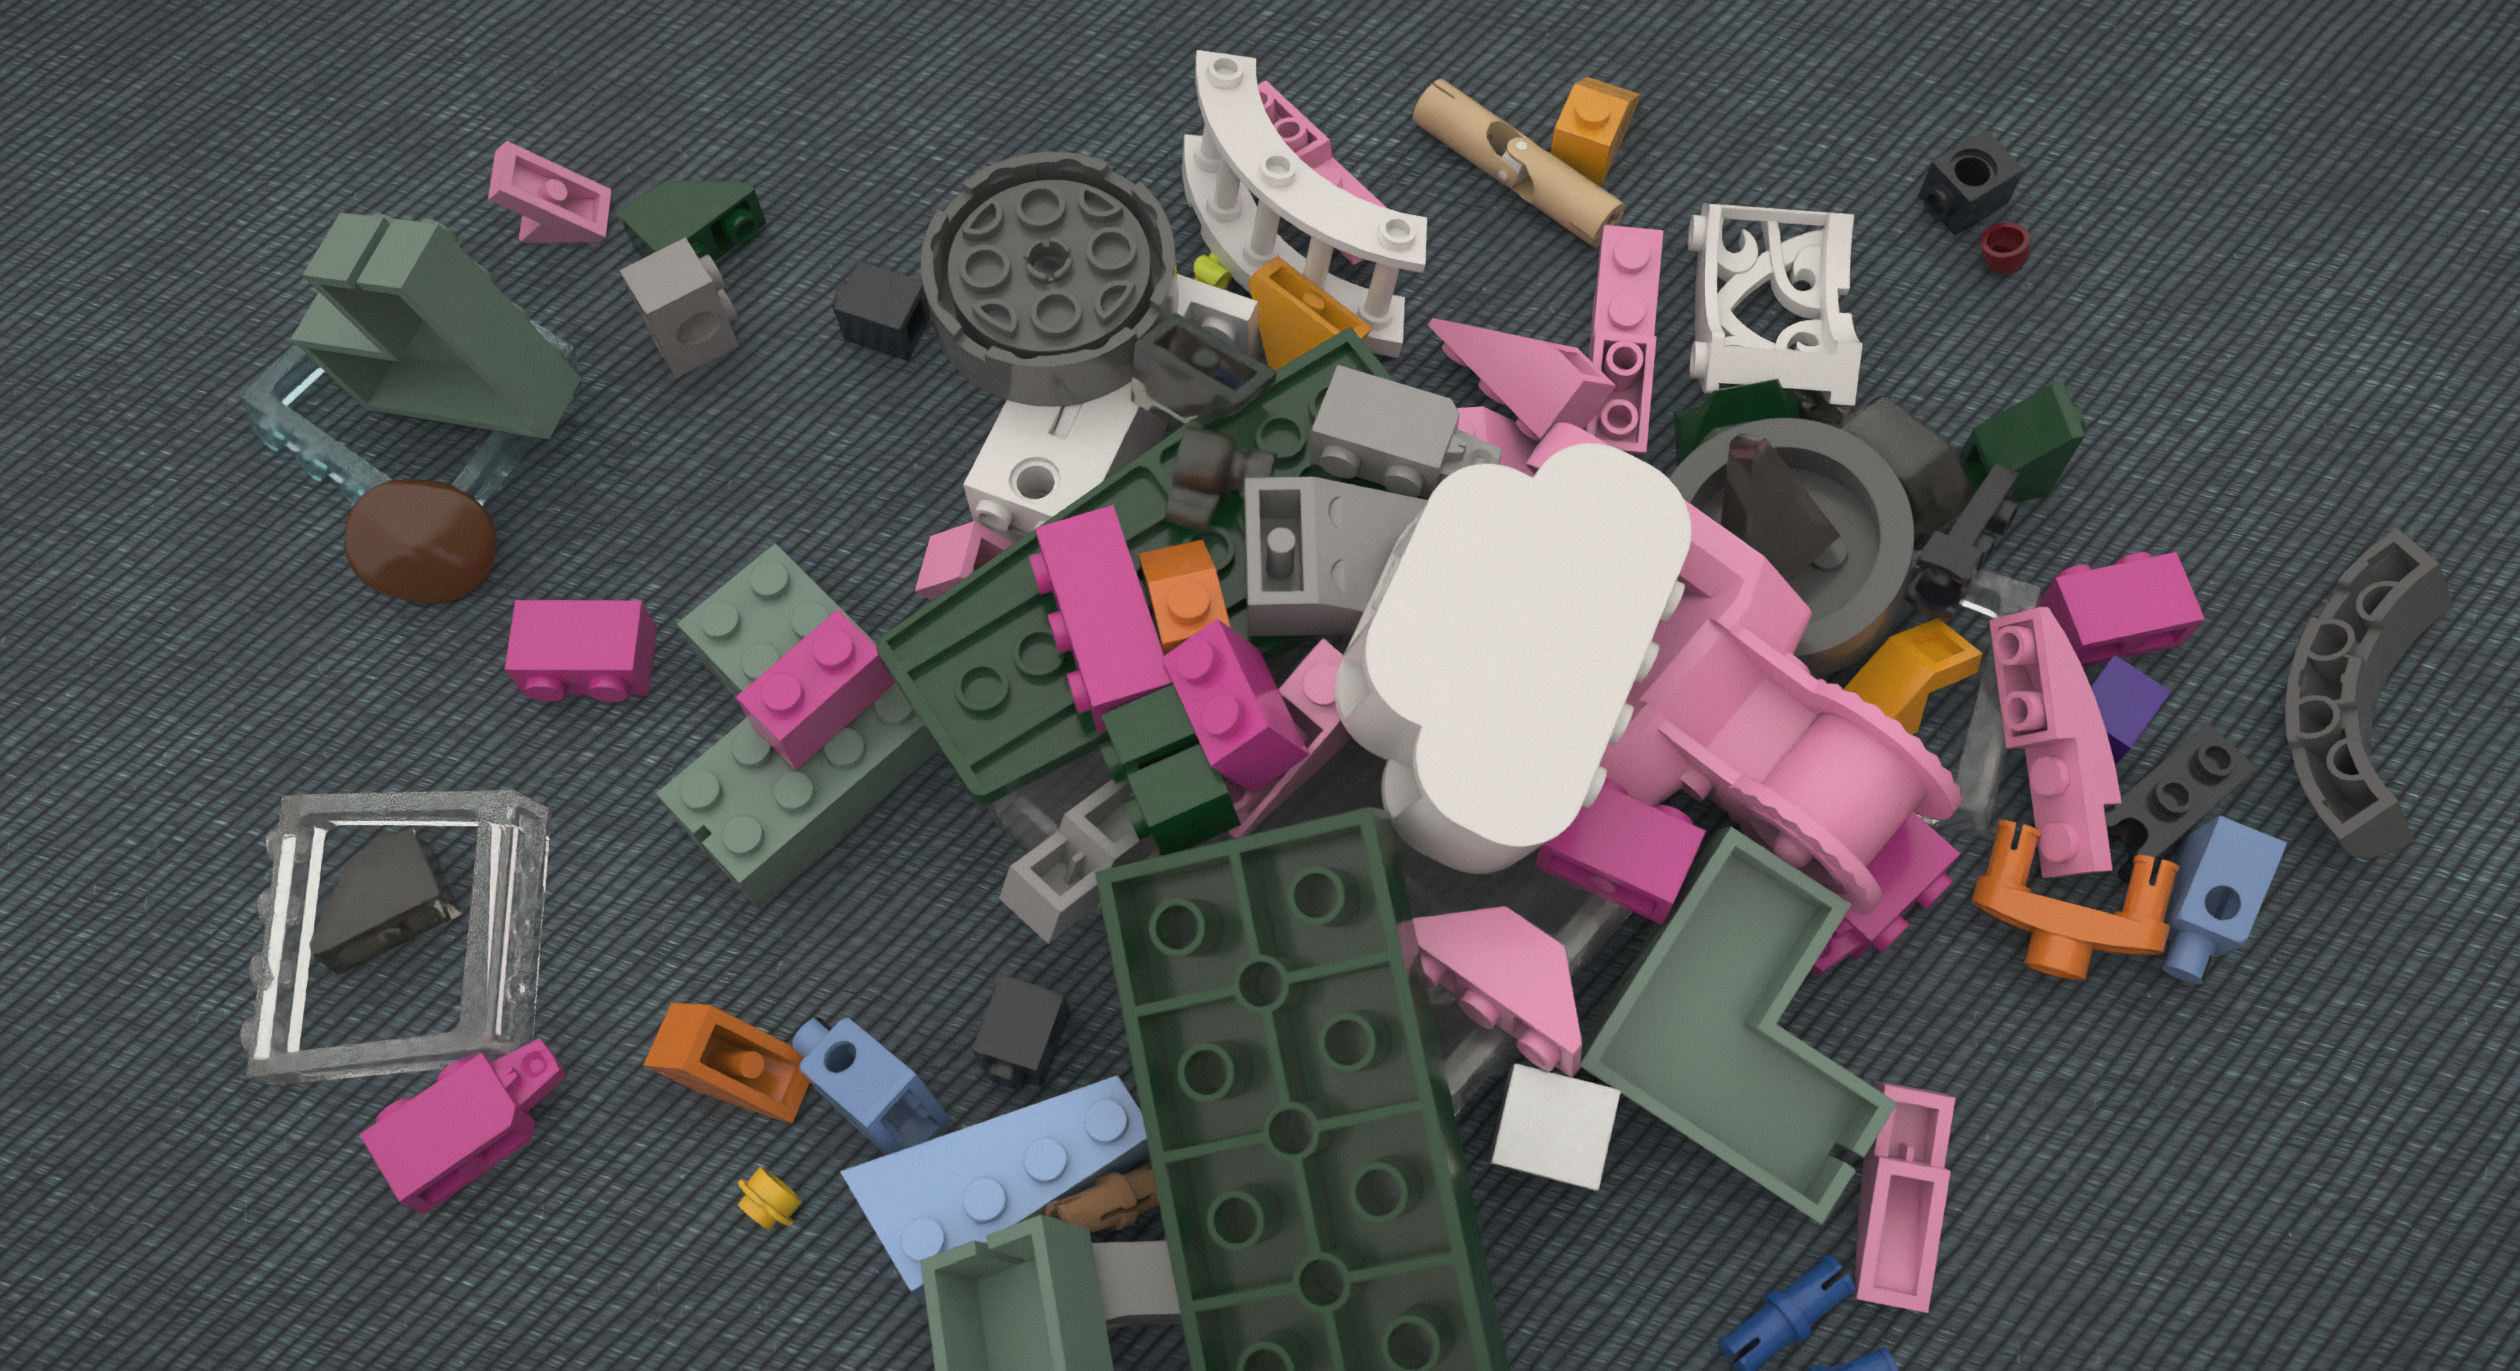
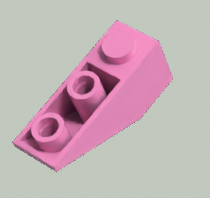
M1432 318L1428 324L1444 341L1442 345L1444 353L1456 363L1469 367L1481 379L1478 383L1479 388L1494 401L1507 405L1518 416L1516 420L1518 428L1537 442H1541L1557 423L1566 422L1584 430L1616 387L1576 347Z
M1324 638L1320 640L1278 689L1310 755L1254 794L1220 773L1241 823L1240 826L1227 831L1235 839L1245 837L1352 738L1341 722L1334 699L1335 676L1343 655Z

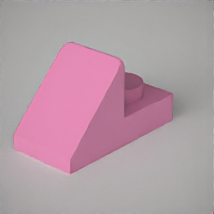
M506 141L495 151L488 200L522 215L519 241L601 242L606 238L612 189Z

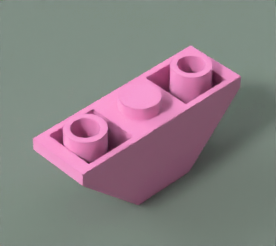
M1507 906L1413 918L1427 987L1433 989L1437 984L1441 985L1460 999L1458 1005L1462 1011L1477 1024L1487 1029H1493L1497 1025L1518 1040L1516 1045L1520 1052L1538 1067L1546 1071H1551L1554 1067H1557L1573 1078L1581 1065L1582 1041L1565 946Z

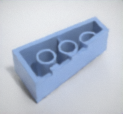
M1117 1075L840 1172L909 1290L925 1305L926 1299L920 1260L973 1240L987 1243L986 1235L1036 1216L1044 1215L1047 1204L1073 1196L1093 1187L1097 1178L1112 1171L1118 1172L1121 1175L1127 1173L1150 1158L1142 1112Z

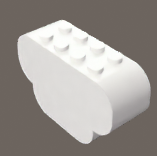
M1596 443L1578 444L1560 450L1538 469L1533 478L1503 465L1476 464L1452 473L1438 485L1413 522L1398 538L1338 666L1334 681V699L1341 722L1352 738L1369 752L1387 760L1381 785L1384 809L1390 812L1394 830L1413 849L1461 872L1472 874L1493 873L1513 865L1559 835L1573 822L1581 806L1589 808L1595 801L1607 775V769L1599 766L1607 744L1615 745L1619 741L1633 713V706L1625 703L1634 681L1640 683L1644 680L1657 657L1659 644L1651 641L1660 620L1666 622L1671 617L1680 602L1685 585L1677 581V578L1690 548L1692 532L1690 515L1679 490L1670 479L1655 467L1615 447Z

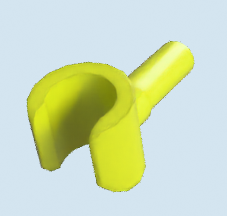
M1211 252L1209 256L1201 255L1194 263V274L1196 276L1194 280L1223 290L1228 288L1232 276L1230 271L1219 263L1214 253Z

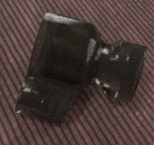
M1188 425L1179 446L1173 473V487L1167 503L1164 520L1205 530L1223 495L1228 490L1237 491L1241 499L1245 500V478L1274 477L1278 453L1257 448L1247 453L1242 452L1237 448L1236 442L1231 436Z

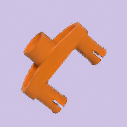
M1999 820L1997 822V833L1985 876L1977 877L1971 903L1985 913L2018 929L2031 933L2023 963L2025 966L2065 979L2086 981L2093 950L2131 955H2157L2164 953L2170 931V925L2164 923L2176 874L2179 873V865L2162 859L2155 884L2151 886L2149 879L2155 857L2135 855L2133 859L2134 867L2122 912L2117 911L2113 915L2031 893V889L2025 886L2037 841L2040 839L2042 832L2034 827L2023 824L2017 849L2012 850L2011 846L2016 831V822Z

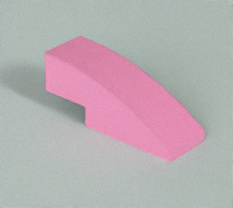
M1874 1081L1875 1089L1898 1104L1864 1157L1858 1214L1855 1261L1856 1293H1854V1297L1859 1300L1928 1313L1951 1172L1944 1167L1955 1098L1944 1093Z

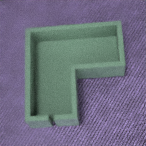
M340 212L302 275L319 292L290 340L366 410L550 439L582 378L563 359L564 352L561 348L545 339L529 322L530 315L522 307L511 302L494 284V276L486 268L475 263L457 244L458 238L454 232L445 225L431 219H422L419 222L393 219L381 213H373L372 216Z
M776 543L677 623L694 655L735 698L837 609L877 645ZM894 684L797 771L752 728L746 717L659 790L656 795L677 824L711 860L715 861L719 869L757 908L933 756L939 748L897 685Z
M1733 827L1716 829L1684 879L1664 924L1656 923L1582 1039L1580 1067L1610 1087L1621 1090L1620 1093L1822 1225L1856 1171L1845 1162L1828 1155L1834 1144L1836 1143L1843 1149L1864 1158L1898 1104L1777 1025L1780 1017L1852 904Z
M1039 1215L986 1235L987 1243L973 1240L920 1260L935 1371H1114L1089 1228Z

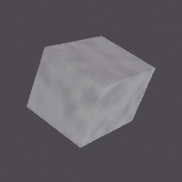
M1515 1063L1509 1069L1488 1163L1585 1189L1599 1190L1621 1090Z

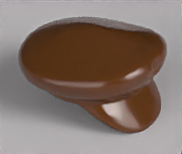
M400 479L381 483L360 497L346 520L344 550L351 569L367 586L389 596L421 603H445L458 600L481 586L490 575L496 555V530L492 519L484 507L470 494L446 483L419 479Z

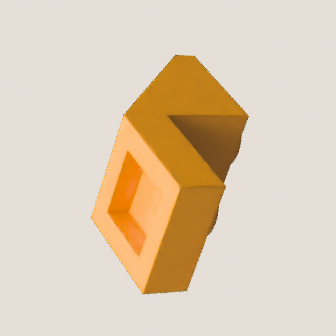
M1936 618L1890 636L1843 690L1857 693L1864 702L1877 705L1886 717L1899 721L1905 731L1913 735L1919 730L1929 693L1977 674L1983 653L1942 620Z

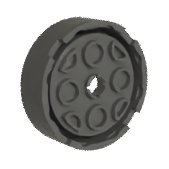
M1038 152L1015 156L990 165L969 177L962 183L963 191L943 212L939 209L936 211L926 231L922 245L920 263L923 287L934 330L943 351L955 368L976 386L1005 400L1025 405L1056 407L1084 403L1108 395L1130 383L1148 368L1164 348L1175 324L1179 299L1175 244L1171 225L1163 208L1149 189L1140 181L1135 185L1125 177L1111 171L1109 162L1069 152ZM1048 255L1060 257L1066 262L1061 269L1054 272V278H1048L1046 273L1035 270L1033 268L1034 263Z
M1776 418L1750 422L1731 428L1703 443L1690 453L1669 477L1684 500L1763 556H1767L1769 548L1774 550L1779 547H1787L1792 550L1795 548L1798 550L1800 556L1798 565L1789 572L1779 574L1812 611V616L1794 656L1810 670V675L1815 679L1842 670L1864 657L1879 644L1896 623L1906 602L1904 600L1905 595L1911 585L1914 550L1913 516L1906 492L1895 472L1873 448L1859 438L1834 426L1805 419Z

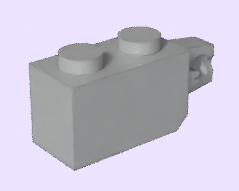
M1337 365L1311 430V463L1320 465L1328 473L1340 478H1353L1356 476L1382 484L1395 494L1410 497L1421 496L1428 499L1445 478L1462 468L1476 464L1499 465L1502 449L1459 430L1460 413L1451 398Z

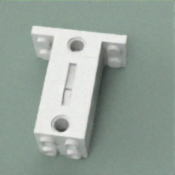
M1048 255L1037 260L1033 268L1039 272L1046 273L1048 278H1054V272L1061 269L1066 262L1060 257ZM1177 274L1178 311L1170 337L1156 359L1130 383L1103 397L1068 406H1032L1007 400L963 484L973 521H977L1013 543H1016L1036 527L1045 523L1159 443L1195 366L1201 368L1203 365L1213 362L1214 366L1218 368L1219 362L1232 371L1242 373L1252 382L1259 368L1258 301Z

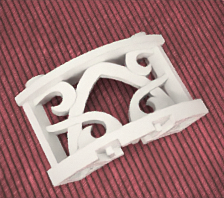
M1703 203L1701 215H1692L1688 234V250L1698 251L1695 290V341L1690 357V378L1699 379L1705 394H1711L1714 390H1719V383L1746 385L1779 379L1782 388L1819 390L1829 404L1855 406L1863 343L1856 336L1851 313H1839L1838 298L1841 295H1847L1850 290L1853 214ZM1724 219L1760 221L1765 241V252L1758 256V247L1754 237L1744 229H1742L1739 239L1741 251L1738 253L1727 251L1722 241ZM1778 223L1817 225L1818 229L1795 236L1781 243ZM1789 270H1791L1790 282L1786 274ZM1717 277L1727 282L1718 294ZM1769 280L1775 297L1784 308L1798 316L1813 319L1795 323L1784 329L1779 334L1776 344L1748 329L1732 313L1750 293ZM1799 280H1804L1810 284L1811 289L1799 291L1793 285ZM1797 343L1795 350L1788 349L1791 345Z

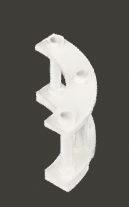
M1197 50L1195 84L1198 103L1205 125L1203 136L1188 134L1184 136L1182 176L1188 205L1193 207L1202 225L1201 235L1212 253L1216 255L1219 263L1229 270L1230 275L1249 293L1248 282L1253 273L1279 256L1373 327L1364 341L1373 354L1399 358L1403 345L1405 297L1393 295L1400 269L1420 273L1424 271L1427 218L1380 207L1348 193L1320 176L1291 150L1269 119L1258 90L1256 58ZM1250 191L1259 199L1258 207L1255 201L1253 200ZM1280 217L1301 231L1311 235L1307 258L1301 256L1277 234ZM1334 248L1356 257L1376 262L1369 289L1340 279L1328 272Z

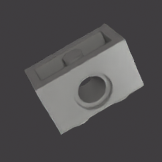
M686 237L619 270L652 340L676 379L739 347L731 327V323L739 320V317L723 290L726 287L725 282L709 254L698 258Z

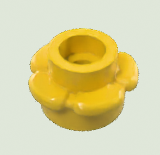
M760 1166L748 1181L743 1178L739 1180L738 1186L742 1189L745 1196L740 1200L738 1206L754 1221L767 1230H770L777 1221L787 1226L794 1223L790 1216L803 1200L778 1177Z

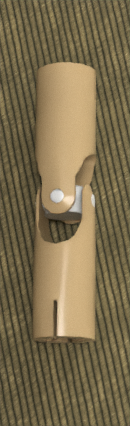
M1438 79L1425 90L1415 106L1413 122L1485 173L1517 192L1521 198L1593 248L1600 246L1604 225L1617 226L1625 211V204L1550 152L1540 148L1514 127L1444 79ZM1495 152H1502L1504 154L1500 157Z

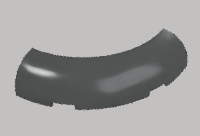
M2395 528L2370 547L2342 574L2337 582L2339 590L2327 603L2318 618L2312 617L2309 620L2295 651L2288 676L2285 700L2286 736L2291 748L2295 770L2306 797L2322 823L2341 846L2353 857L2368 859L2393 853L2414 842L2399 801L2382 783L2372 763V724L2379 696L2391 671L2413 641L2434 621L2453 608L2440 564L2398 528Z

